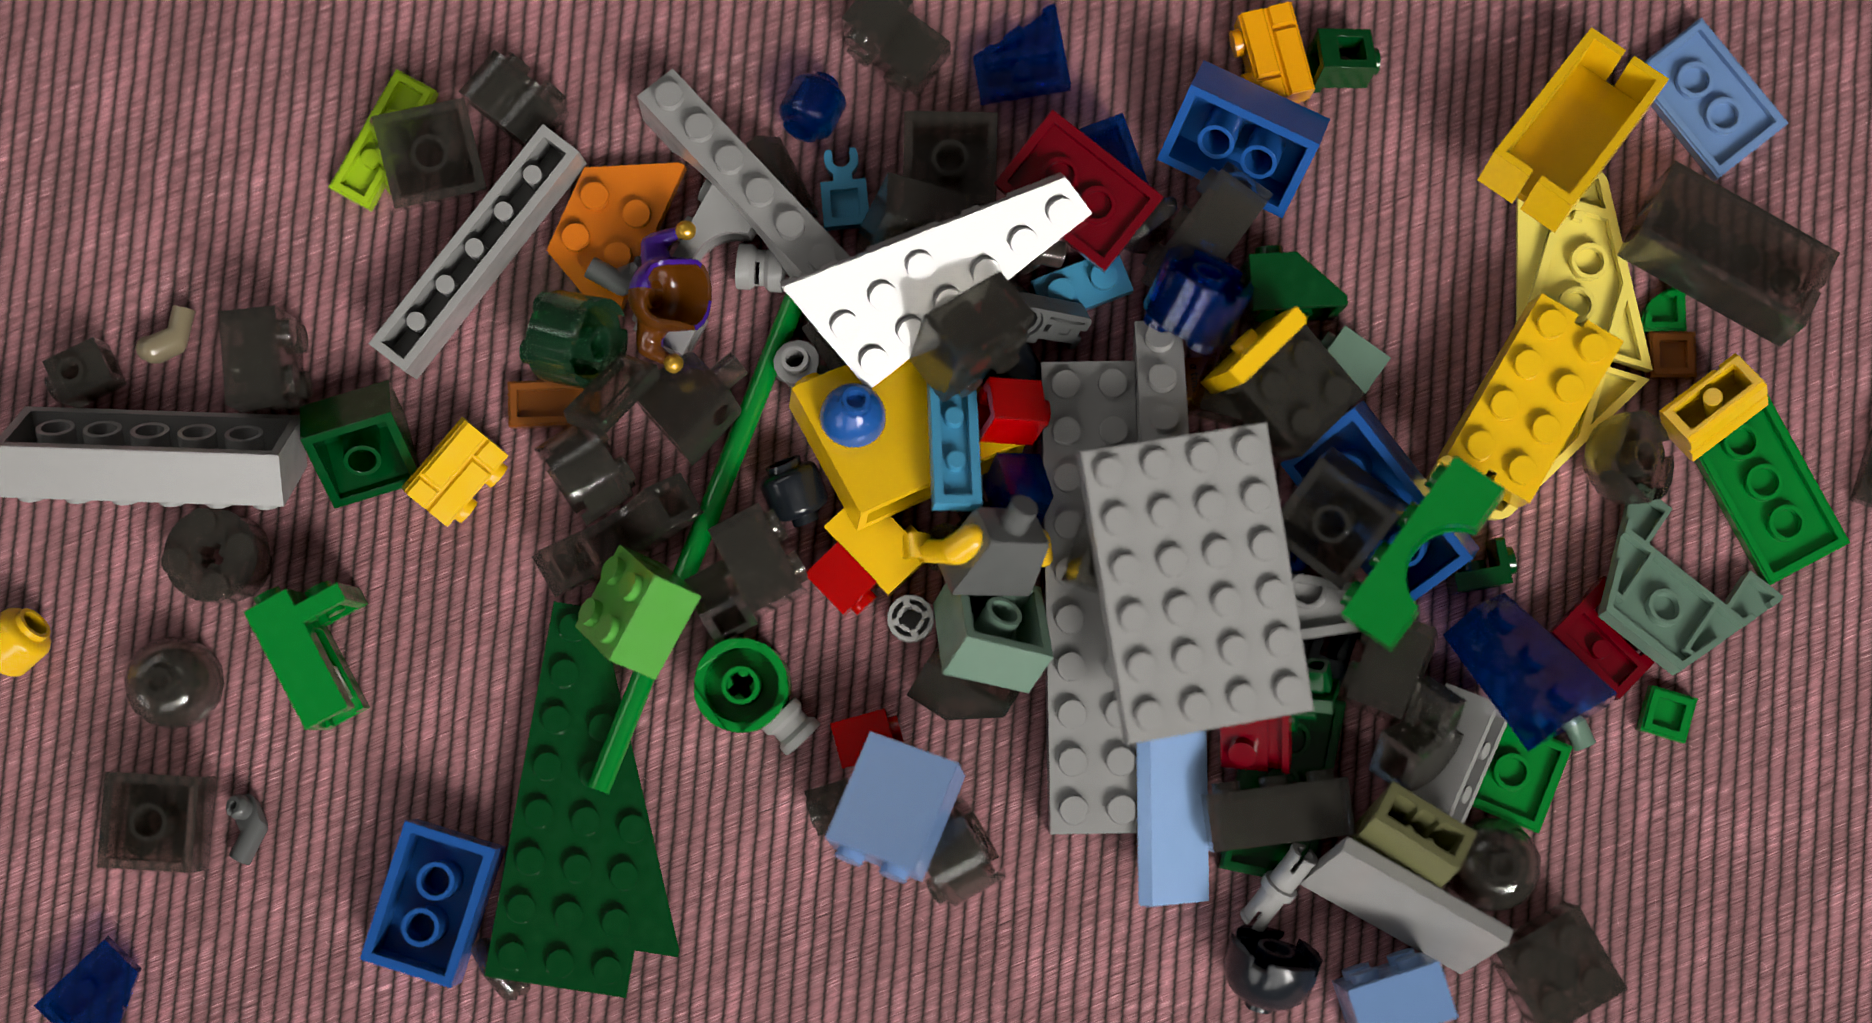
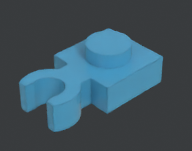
M855 147L849 148L850 161L843 167L836 166L833 163L831 150H825V168L828 174L833 177V181L820 182L823 221L826 231L870 227L866 178L853 179V175L859 167V157Z

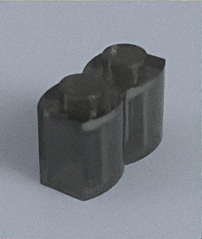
M493 50L460 89L459 93L463 99L523 148L542 124L555 132L569 116L568 110L563 104L566 99L565 95L546 80L539 85L529 78L527 74L531 69L515 54L509 52L504 57L496 50Z

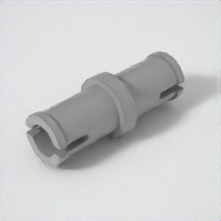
M1295 842L1291 845L1290 850L1273 871L1268 870L1263 875L1260 881L1262 886L1240 911V916L1247 925L1257 912H1261L1256 918L1257 921L1252 926V929L1263 932L1280 908L1294 900L1297 896L1296 888L1309 871L1317 865L1318 858L1311 849L1301 862L1297 863L1301 853L1306 848L1304 844Z

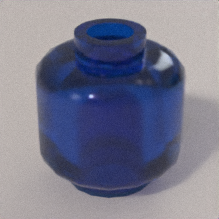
M816 72L815 74L804 73L794 78L779 106L784 129L792 137L803 142L811 143L815 142V140L828 138L834 131L846 108V98L839 88L838 81L827 73Z

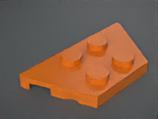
M679 162L584 167L546 251L611 327H616L627 303L628 295L620 296L585 278V272L594 257L615 268H619L634 262L635 257L641 256L642 239L660 230L685 175L686 166Z

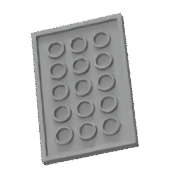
M1267 423L1076 453L1123 743H1140L1313 711Z

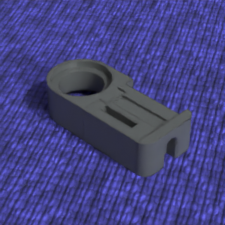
M1017 293L1008 297L998 310V317L1010 338L1035 343L1038 338L1066 343L1069 350L1078 346L1081 341L1080 331H1087L1092 323L1091 318L1081 303L1030 293ZM1024 310H1032L1027 319L1017 323L1011 322L1016 314Z

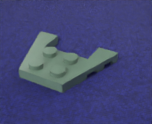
M1639 483L1627 494L1598 617L1673 676L1715 648L1729 636L1748 625L1762 613L1778 604L1784 596L1750 570L1739 578L1725 601L1722 602L1650 545V541L1668 517L1672 508Z

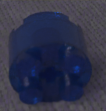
M1173 247L1167 251L1144 299L1143 305L1146 314L1143 320L1153 330L1163 333L1171 332L1185 339L1187 346L1192 350L1202 354H1210L1214 347L1224 346L1229 343L1254 293V287L1250 282L1245 288L1239 281L1243 273L1232 264L1215 255L1195 249L1192 257L1179 255L1183 247Z

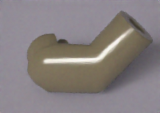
M173 305L167 328L150 336L141 337L136 344L137 355L150 364H159L182 354L188 345L196 311Z

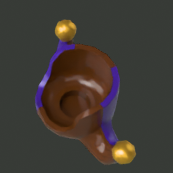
M687 220L680 221L675 228L657 231L642 239V266L635 271L628 288L629 304L637 318L636 343L639 353L650 360L663 364L665 369L672 374L678 373L683 368L684 361L678 354H669L664 348L665 336L668 332L698 330L704 325L712 303V286L704 264L697 259L671 257L669 253L671 247L678 240H691L694 238L696 227L691 221Z

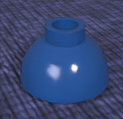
M858 383L844 384L832 390L826 396L820 409L822 429L831 440L845 447H862L872 443L880 436L886 422L885 407L880 397L868 386Z

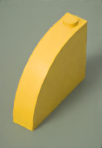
M908 359L872 388L884 404L886 422L880 436L872 443L862 447H845L837 444L826 435L820 423L821 406L826 396L832 390L848 383L863 384L848 365L838 367L821 375L819 373L808 374L799 379L794 387L791 388L789 408L856 531L931 498L926 361ZM976 383V386H977V395H978V393L980 392L982 386H980L978 383ZM979 442L981 475L1020 458L1025 445Z

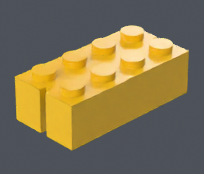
M1591 27L1493 152L1477 180L1510 203H1513L1516 198L1523 201L1524 203L1520 210L1555 233L1649 110L1669 78L1634 56L1615 85H1611L1607 80L1626 50Z
M1541 293L1525 307L1436 461L1448 466L1454 456H1457L1484 475L1489 470L1495 475L1488 478L1505 488L1502 500L1516 508L1531 503L1624 341L1589 320H1585L1577 325L1574 322L1579 314Z

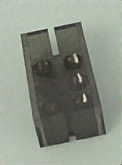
M1675 160L1652 185L1637 215L1639 218L1633 223L1617 256L1781 347L1806 326L1821 295L1819 290L1825 286L1840 252Z

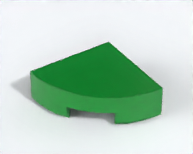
M1685 285L1672 287L1659 293L1644 306L1640 313L1644 334L1650 331H1687Z

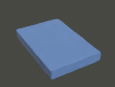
M1702 18L1645 61L1646 64L1669 78L1651 107L1713 182L1788 124L1787 120Z

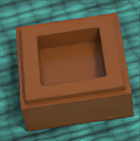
M1650 331L1645 334L1653 371L1646 373V378L1694 379L1697 377L1696 331Z

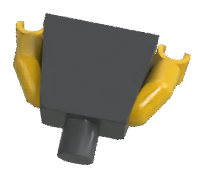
M1015 495L1007 508L979 507L973 510L962 526L944 540L931 539V535L926 532H909L903 535V559L918 558L920 562L937 563L952 595L1029 596L1041 567L1049 566L1052 563L1053 551L1050 535L1042 528L1036 516L1038 506L1032 499L1023 495Z

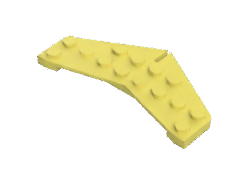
M1602 172L1599 174L1555 233L1520 210L1524 202L1516 198V323L1527 304L1543 293L1579 314L1574 322L1577 325L1585 320H1589L1622 339L1624 342L1612 361L1613 363L1646 373L1653 371L1606 176ZM1609 367L1542 484L1650 379ZM1436 462L1426 480H1428L1434 469L1439 465V462ZM1488 470L1485 476L1490 477L1495 474ZM1501 500L1488 520L1504 519L1512 515L1518 508Z

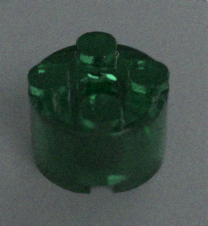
M567 290L539 293L533 301V313L528 323L526 338L520 344L519 356L524 364H529L533 373L541 380L589 391L600 390L603 387L599 384L605 379L613 380L620 371L625 359L628 346V330L620 328L618 315L624 316L622 308L614 300Z

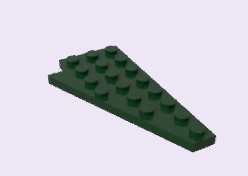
M554 601L484 977L626 998L635 951L678 957L680 950L631 741L610 793L606 794L587 786L621 702L613 662L609 661L575 627L578 622L581 606Z

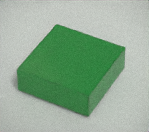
M1648 685L1636 730L1685 744L1698 699L1658 686Z

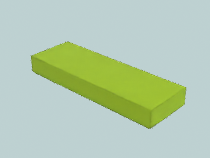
M396 69L331 181L329 188L372 212L439 96L438 92Z

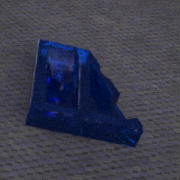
M1056 4L1046 6L1042 9L1041 16L1023 28L1018 25L1006 33L1002 41L997 44H990L973 56V67L981 106L1071 91L1070 75Z
M107 936L48 991L34 1007L51 1023H122L142 968Z

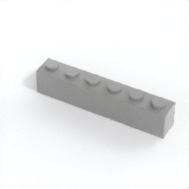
M542 124L368 344L417 380L573 184L584 167L588 165L581 153Z

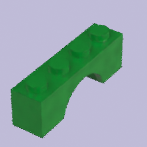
M1454 456L1448 466L1441 462L1434 469L1425 483V486L1430 489L1420 505L1414 501L1409 504L1396 524L1402 530L1391 544L1384 540L1379 545L1368 562L1373 567V570L1363 583L1356 579L1340 601L1345 606L1341 612L1343 619L1390 652L1393 651L1419 615L1418 606L1407 588L1408 567L1414 554L1428 540L1442 534L1454 532L1477 535L1504 498L1505 488L1457 456Z

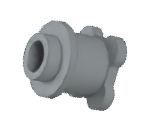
M801 340L790 341L782 345L774 358V369L777 373V379L789 386L790 394L791 388L802 377L811 373H819L821 375L829 371L826 366L820 365L819 355L815 347Z

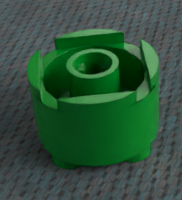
M749 638L727 639L710 648L701 658L694 678V698L701 713L713 725L735 733H750L762 730V728L775 720L789 702L792 694L791 676L783 658L770 646ZM739 674L745 678L753 677L754 682L750 685L752 694L749 697L744 694H733L732 690L737 686L734 679L736 675Z

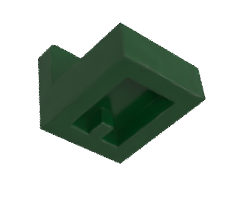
M1504 537L1494 538L1485 543L1489 568H1486L1485 560L1471 561L1459 568L1458 573H1454L1445 579L1448 596L1502 587L1513 583L1512 574L1517 572V562L1513 548L1511 546L1506 547Z

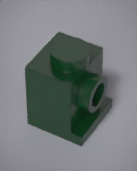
M1318 28L1306 51L1315 87L1313 93H1320L1322 88L1367 89L1373 75L1376 76L1380 69V51L1378 48H1374L1371 29Z

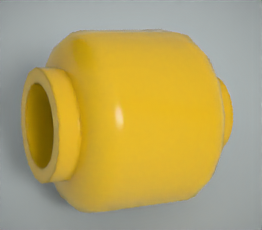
M8 608L0 613L1 674L19 677L28 672L50 651V626L36 611L29 608Z

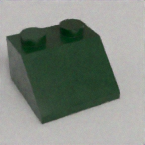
M1267 245L1255 248V254H1249L1238 271L1242 326L1261 325L1265 320L1296 306L1308 318L1306 322L1332 321L1348 305L1346 293L1297 251L1284 252L1281 245Z
M389 380L300 406V440L334 509L402 489L405 482L420 466L406 416Z

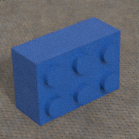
M1203 60L1157 160L1283 218L1320 146L1330 118Z
M420 819L406 820L360 960L448 988L462 983L506 846Z

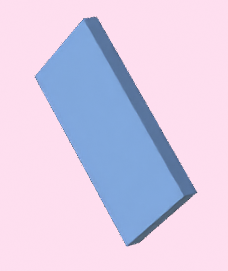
M1207 730L1137 743L1139 906H1163L1209 901Z

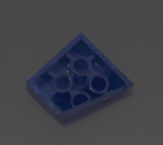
M1505 592L1475 606L1443 634L1444 638L1528 752L1606 708L1614 702L1618 694Z

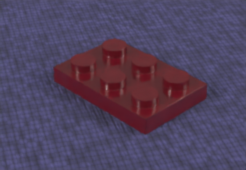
M1052 110L994 182V186L1007 196L1009 192L1058 173L1064 175L1092 214L1060 239L1105 273L1161 203L1164 196L1056 111Z

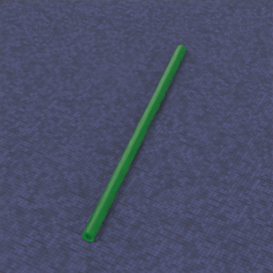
M785 292L673 571L691 588L777 377L774 369L776 352L782 345L791 341L802 314V310L787 292ZM633 671L587 784L588 787L606 794L610 793L655 679Z

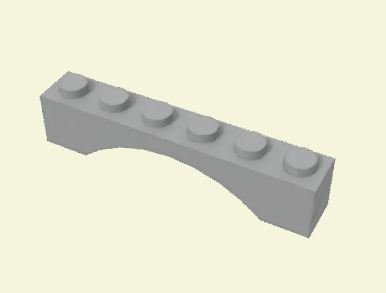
M673 68L637 96L643 121L673 153L696 168L731 202L764 241L789 277L796 276L798 278L821 269V265L837 259L839 262L850 258L844 249Z

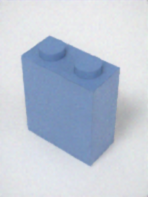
M870 731L825 838L836 850L835 856L844 862L861 867L863 861H867L880 866L879 873L894 881L906 883L909 877L922 882L965 779V774L957 762Z

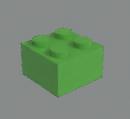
M619 545L614 556H611L605 562L601 571V579L592 596L582 604L575 627L609 661L656 680L701 595L665 564Z

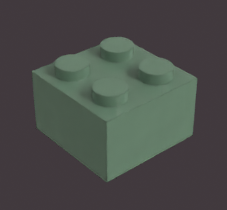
M946 583L933 603L942 674L1029 693L1054 657L1041 587L1034 586L1029 596L952 595Z

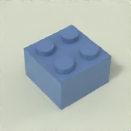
M1414 948L1393 952L1386 956L1388 963L1370 968L1368 962L1347 967L1341 970L1342 978L1332 981L1345 1023H1443L1458 1018L1440 961L1423 952L1415 953Z

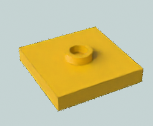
M1296 306L1265 320L1255 331L1252 328L1249 329L1231 345L1233 352L1200 383L1210 394H1218L1243 384L1307 323L1306 320L1308 318Z

